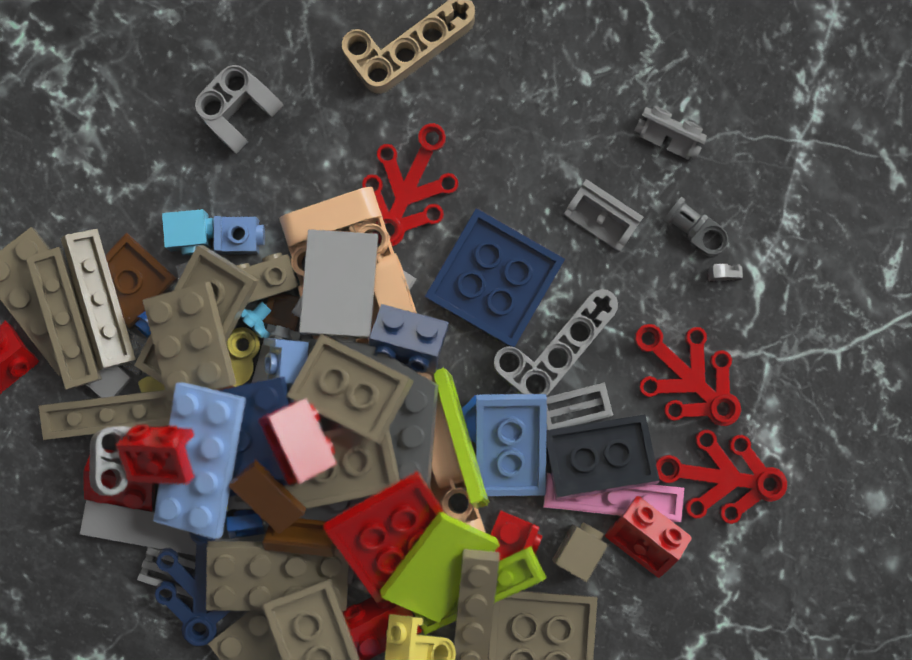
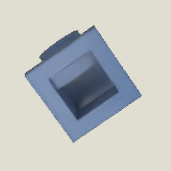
M214 216V251L217 254H259V245H265V226L259 225L257 217ZM237 228H242L245 231L244 237L240 240L233 238V232Z
M264 338V345L270 346V352L266 354L264 369L266 374H268L267 380L285 376L287 389L290 390L308 358L309 342Z

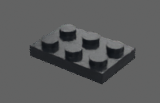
M646 414L546 430V451L556 500L654 485L660 481Z

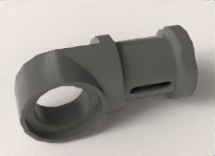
M681 196L663 221L667 224L671 222L686 233V238L697 246L701 254L707 257L720 255L728 245L729 237L727 232L706 214L700 215L685 204L686 199ZM715 232L721 237L722 243L718 249L710 250L704 246L703 236L706 233Z

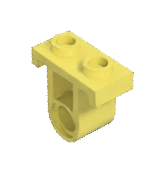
M389 614L385 660H455L456 649L450 639L417 634V625H423V618Z

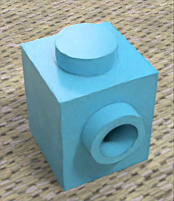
M203 209L162 213L166 249L169 251L182 250V255H192L197 245L211 248L210 239L214 238V219L208 218V213Z

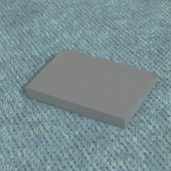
M308 229L300 334L317 336L322 334L333 337L369 339L372 326L378 234Z

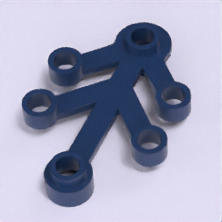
M189 532L192 541L196 543L195 578L178 562V554L172 548L162 549L158 553L156 563L160 570L168 572L194 599L193 611L176 596L177 588L170 581H163L158 584L155 598L158 603L166 605L183 622L182 635L184 639L192 645L203 646L214 639L217 630L216 623L231 610H209L207 612V542L215 541V539ZM164 555H170L173 557L174 562L172 564H164L161 558ZM169 589L172 592V596L165 598L160 595V590ZM196 623H202L206 629L198 632L194 630L193 626Z

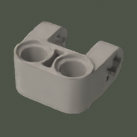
M231 65L223 69L198 95L195 107L200 117L215 135L237 154L248 141L227 120L249 98L271 118L284 105L251 73L241 66ZM242 77L245 79V84L240 90L233 91L228 88L231 79ZM211 101H219L221 103V109L215 115L205 114V107Z

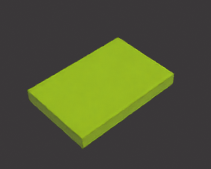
M439 512L381 588L382 598L439 623L459 598L464 549L494 552L499 546L497 538L445 513Z

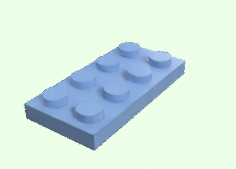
M184 382L176 383L169 426L175 425L178 428H192L195 436L185 445L194 478L187 485L159 483L154 522L214 539L222 537L230 492L229 484L232 480L245 404L244 397Z

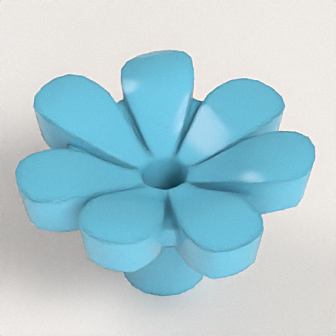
M263 302L253 311L244 309L240 316L243 318L244 323L260 338H268L270 336V333L264 327L263 320L271 310Z

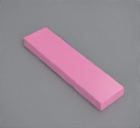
M547 473L543 507L622 516L636 496H640L671 521L681 522L684 488L648 485L556 500L551 473Z

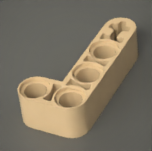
M448 0L381 50L368 33L360 29L351 30L342 40L344 56L371 92L376 94L387 92L469 32L475 22V7L471 0ZM457 10L460 14L466 12V19L462 20L460 17L454 19V11ZM449 23H450V31H448V28H447V26H446V25L449 24ZM429 29H437L442 34L441 38L435 42L427 41L423 35ZM355 42H363L367 45V49L361 55H354L349 52L350 46ZM406 48L415 53L413 59L408 62H402L396 57L400 50ZM376 68L384 69L388 73L387 77L381 82H374L369 78L372 70Z

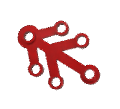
M429 123L420 129L418 139L421 147L405 180L402 178L397 163L398 153L396 148L391 144H383L378 148L377 158L385 167L395 196V201L390 211L381 193L383 182L380 177L371 174L363 179V188L366 187L367 182L371 179H376L379 182V187L374 193L384 224H392L395 227L394 234L390 236L392 247L403 240L405 231L428 223L436 225V223L439 224L444 218L443 209L438 204H429L423 212L403 217L409 204L441 193L453 194L458 189V179L451 173H445L438 180L417 187L433 152L439 151L445 145V131L438 124ZM430 133H436L439 136V141L434 145L428 144L426 141V137ZM384 149H391L394 152L391 160L385 161L381 158V153ZM445 178H452L455 181V185L451 190H446L442 187V181ZM432 208L440 211V217L434 221L427 217L428 211ZM377 231L372 232L373 234H378V244L381 245V234Z
M645 324L636 331L634 337L636 346L644 352L652 351L681 378L658 380L652 376L645 377L639 383L640 393L645 397H653L658 393L695 392L706 402L683 404L679 400L669 401L664 406V415L667 419L676 421L683 417L708 416L711 422L719 426H728L737 421L741 413V405L739 400L730 393L729 368L732 364V357L727 351L720 350L713 353L710 358L711 367L716 370L715 392L705 382L704 344L707 341V334L703 328L693 327L686 332L685 341L690 346V367L663 343V333L659 327L653 324ZM693 331H698L702 335V340L699 344L693 343L690 339V334ZM645 332L651 333L654 337V342L651 345H646L642 341V335ZM719 354L724 355L727 359L724 367L717 366L715 358ZM647 380L655 383L656 389L653 393H647L644 390L643 386ZM721 402L727 404L729 408L725 416L717 412V406ZM672 404H677L680 407L681 411L677 417L669 414L668 410Z
M711 430L699 431L695 436V444L699 449L706 450L720 470L681 464V461L672 455H664L656 460L659 479L662 482L672 483L679 478L718 483L701 497L691 498L687 501L685 506L686 512L690 517L696 519L704 517L708 508L736 487L752 489L735 503H725L721 506L719 511L720 518L729 524L738 522L742 514L761 499L769 502L779 500L787 490V479L783 472L774 467H765L751 448V442L745 435L733 436L729 441V449L733 454L741 455L754 475L740 473L717 443L716 434ZM705 433L709 434L712 438L711 444L707 447L703 446L700 442V437ZM739 438L743 439L746 444L745 449L741 452L737 451L734 447L735 441ZM665 462H669L673 466V472L668 476L664 475L661 471V467ZM770 477L774 480L775 486L772 490L767 491L763 483L766 478ZM696 501L702 504V511L697 515L693 514L690 508L691 504ZM728 507H734L736 510V516L732 520L725 517V510Z

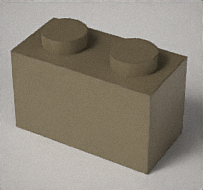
M584 522L580 528L572 524L552 558L553 562L587 582L608 544L601 541L604 534Z

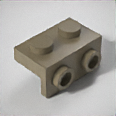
M271 254L262 258L263 262L252 266L249 263L237 265V267L259 280L247 304L298 287L294 274L296 272L292 268L291 257L288 254Z

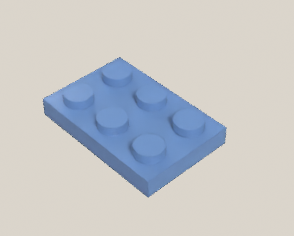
M546 394L476 395V459L487 496L545 495Z

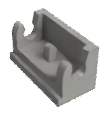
M587 179L563 214L618 252L622 250L643 219L642 215Z

